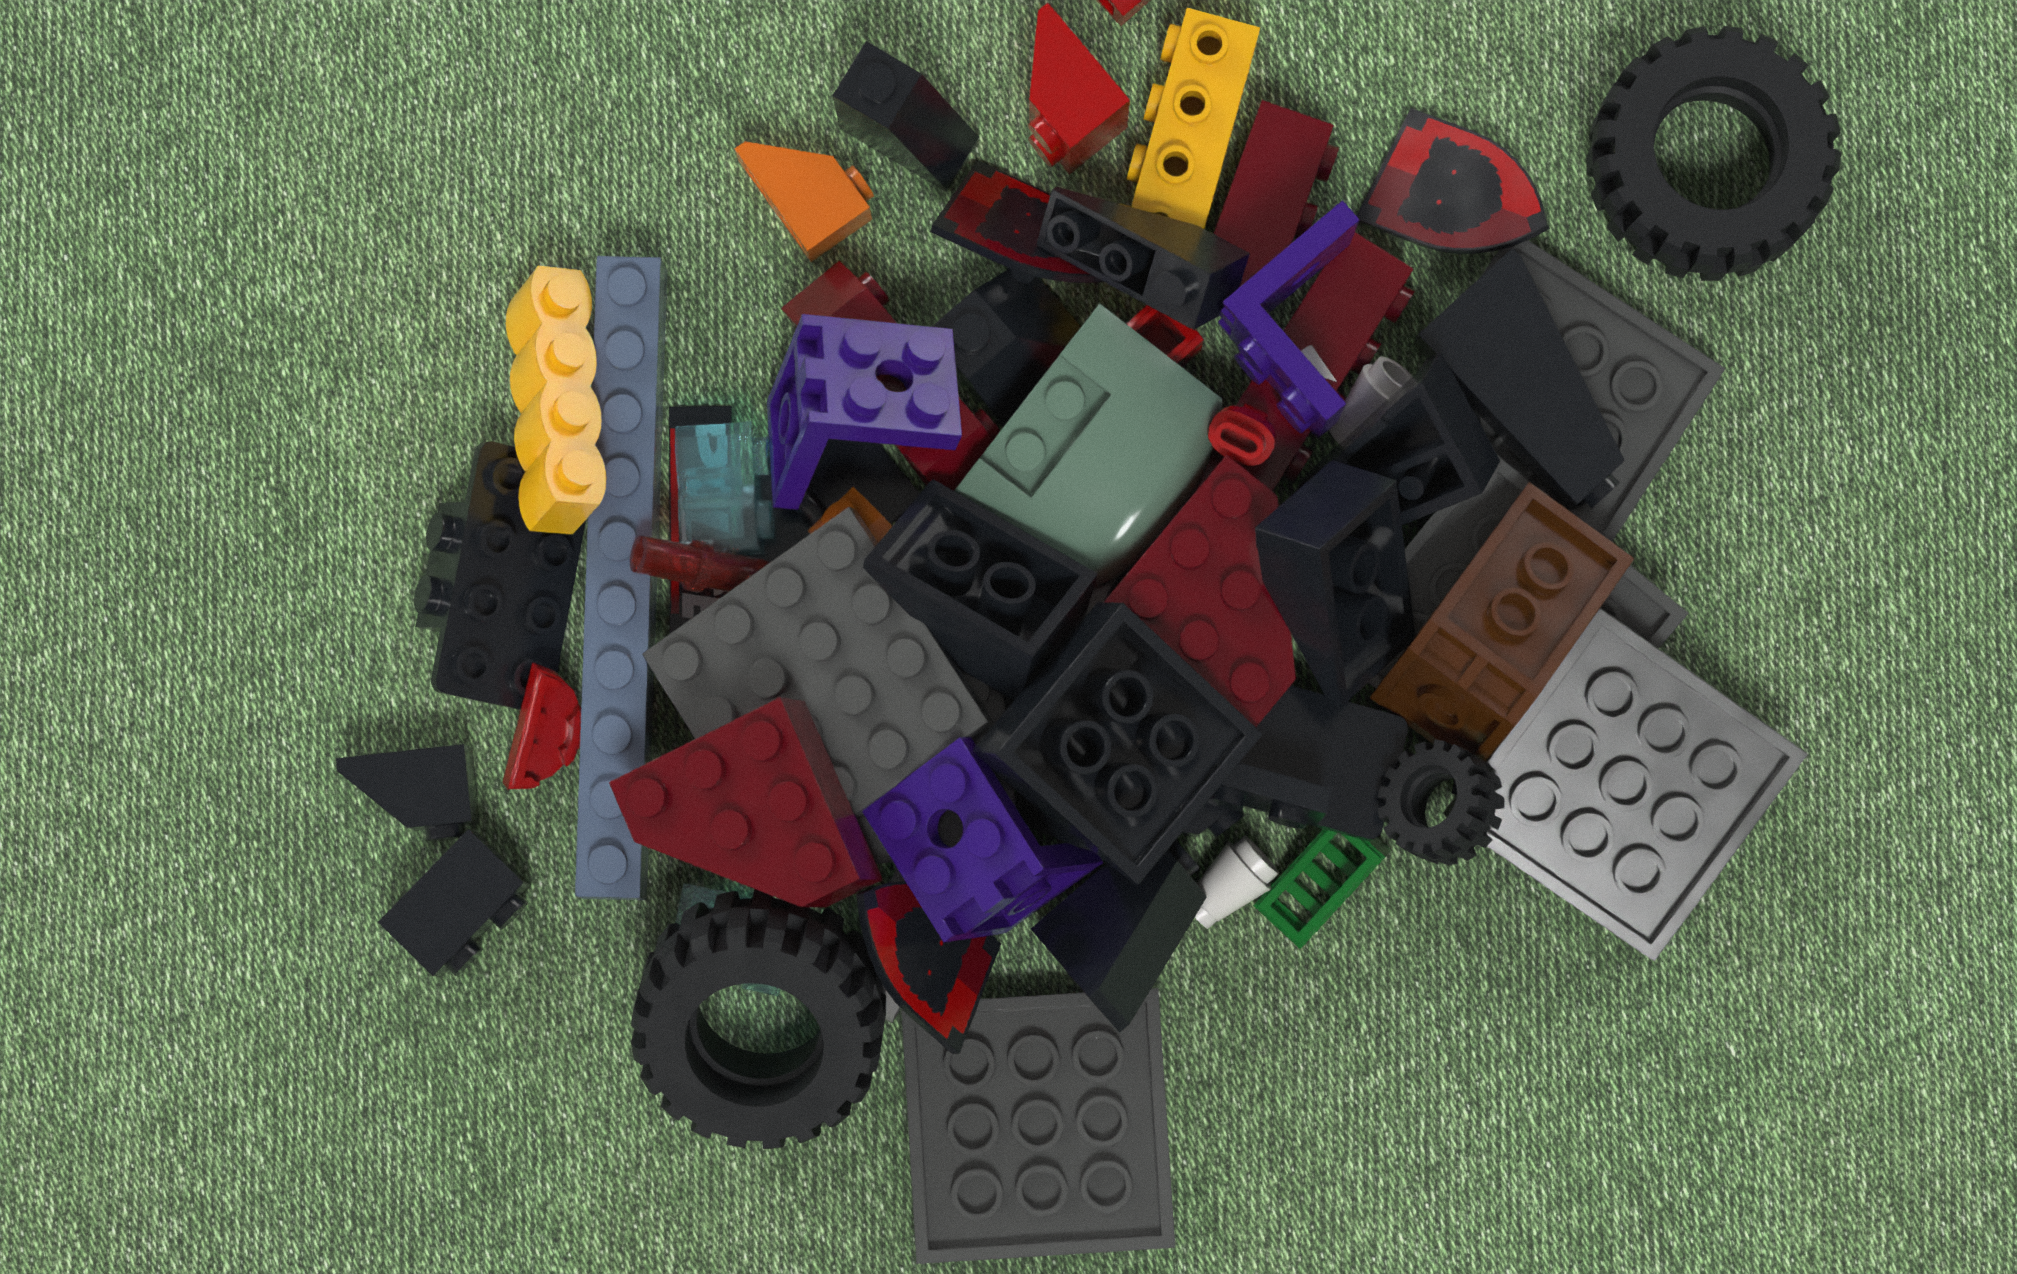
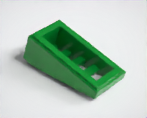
M1323 829L1272 884L1271 890L1264 893L1253 906L1301 949L1391 852L1390 848L1380 838L1377 837L1372 841H1365L1341 834L1367 858L1359 865L1332 840L1338 833ZM1320 852L1349 877L1343 885L1314 859ZM1302 871L1331 897L1325 904L1296 879ZM1285 890L1313 915L1307 924L1278 898Z

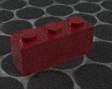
M1264 100L1261 101L1214 232L1216 236L1250 253L1240 287L1287 248L1294 238L1297 239L1312 226L1319 207L1307 202L1315 179L1325 183L1328 182L1340 148L1328 143L1334 127L1333 124Z

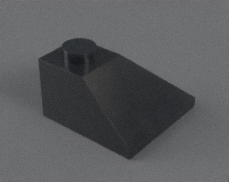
M1011 268L973 290L931 327L953 329L957 378L1003 429L1078 332L1081 325L1038 277H1035L1030 283H1021L1012 276Z

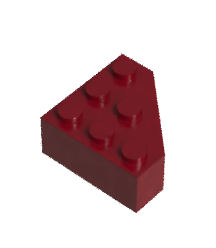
M1226 455L1104 602L1124 603L1248 721L1257 727L1296 680L1292 636L1262 581L1259 554L1256 547L1255 527L1278 508V497L1236 461Z
M779 697L609 782L635 843L797 906L828 907L883 880L805 701Z

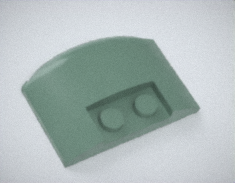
M1099 303L961 481L955 492L1098 573L1094 587L1100 586L1107 581H1112L1137 563L1193 496L1213 451L1212 444L1208 438L1209 426L1216 415V411H1221L1222 398Z

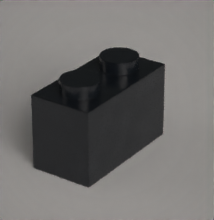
M468 829L378 923L432 976L443 977L448 970L457 976L482 952L483 948L477 943L481 936L493 924L502 930L526 907L528 902L521 895L531 884L478 832Z

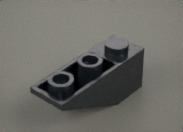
M1055 187L1051 191L1036 244L1193 330L1220 316V311L1225 307L1222 304L1223 301L1240 287L1250 255L1249 252L1198 225L1060 187Z

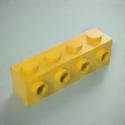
M1191 8L1186 9L1182 26L1170 23L1160 60L1171 63L1165 86L1153 83L1143 120L1153 122L1154 126L1148 146L1136 143L1127 180L1137 182V187L1132 205L1129 207L1198 225L1203 229L1206 228L1255 52L1260 27Z

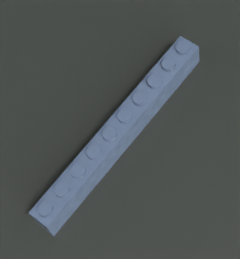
M597 256L594 346L597 367L592 382V389L598 399L601 410V431L595 446L599 450L605 465L606 490L600 505L588 517L575 879V897L582 899L647 900L649 848L634 842L609 782L652 761L654 672L642 654L655 645L667 299V269L661 257Z

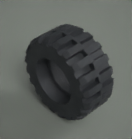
M1704 26L1686 30L1682 37L1675 41L1669 36L1652 44L1644 56L1641 58L1635 57L1622 71L1618 80L1611 87L1602 102L1600 111L1593 121L1589 139L1592 140V146L1586 156L1587 175L1594 177L1596 186L1591 192L1597 211L1606 209L1611 218L1607 229L1617 241L1626 237L1637 247L1632 255L1646 265L1652 259L1666 264L1665 274L1684 278L1688 272L1700 273L1701 281H1719L1727 273L1735 272L1740 277L1755 272L1762 264L1769 260L1774 262L1795 244L1815 223V218L1826 207L1834 190L1830 184L1832 178L1840 169L1841 151L1834 149L1833 141L1841 132L1837 114L1826 115L1823 107L1830 96L1821 80L1810 85L1802 75L1809 66L1796 53L1788 61L1774 52L1778 41L1763 34L1754 43L1742 39L1743 28L1723 26L1718 35H1708V31ZM1692 101L1719 102L1740 111L1755 124L1765 140L1770 159L1768 178L1757 196L1738 208L1725 210L1711 209L1688 201L1667 183L1656 161L1654 141L1663 119L1679 105Z
M754 889L752 898L740 899L738 891L734 890L716 895L714 907L711 909L702 902L695 904L683 912L681 924L671 923L658 937L656 949L649 953L643 970L631 1020V1026L634 1028L631 1046L634 1060L640 1065L643 1064L640 1077L646 1088L653 1095L660 1092L664 1094L661 1107L673 1119L679 1121L683 1116L687 1117L692 1121L691 1131L707 1139H710L712 1132L728 1137L726 1145L746 1148L747 1141H762L763 1149L784 1147L785 1139L788 1137L796 1136L798 1143H803L820 1136L823 1122L829 1127H836L850 1115L851 1104L863 1100L871 1087L872 1074L878 1067L886 1017V995L882 993L883 984L876 974L871 960H867L868 952L863 937L858 931L854 930L846 935L842 931L844 924L842 916L830 908H825L822 914L810 909V907H800L782 899H776L774 896ZM748 983L769 985L784 990L799 999L814 1015L820 1031L803 1045L779 1053L751 1052L736 1047L721 1038L709 1026L699 1005L715 992L733 985Z

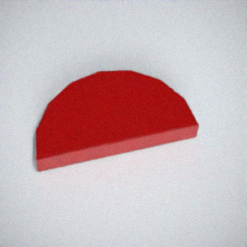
M533 662L502 781L508 790L532 789L539 786V781L553 776L563 765L568 767L573 762L580 747L581 706L578 703L574 690L554 670Z

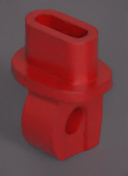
M1245 403L1243 407L1232 405L1219 411L1213 417L1209 426L1208 438L1213 448L1223 456L1228 455L1242 465L1254 466L1262 464L1269 458L1275 447L1276 435L1273 425L1267 420L1269 414Z

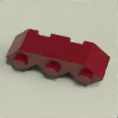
M840 260L781 308L795 328H797L802 314L896 323L883 307L890 300L878 283L867 272H864L857 278ZM891 375L876 376L877 380L887 390L893 392L906 391L904 384L898 378ZM959 398L962 437L956 450L895 445L925 486L934 479L955 491L999 434L1000 429L981 408L973 414Z

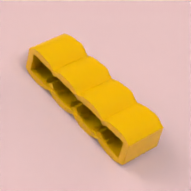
M539 265L512 298L506 313L507 337L516 354L510 371V388L515 405L521 413L515 426L514 444L518 460L525 471L519 486V508L529 531L574 534L600 505L606 490L605 465L599 450L595 446L601 431V410L598 399L590 387L596 373L597 357L593 340L585 328L591 316L592 297L588 282L581 270Z

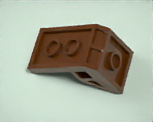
M1529 482L1370 698L1391 714L1404 718L1410 728L1432 744H1434V740L1446 741L1452 745L1455 744L1486 761L1537 699L1635 558Z

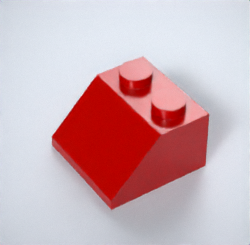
M1046 3L1038 10L1029 97L1028 127L1032 135L1028 137V140L1048 166L1053 167L1059 162L1070 175L1128 127L1130 99L1051 5Z

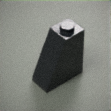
M867 41L832 95L839 128L945 192H948L979 141V136L920 72Z
M1176 840L1139 885L1132 883L1106 863L1031 928L1039 940L1119 1033L1133 1020L1207 898L1206 894L1191 877L1199 869V866Z

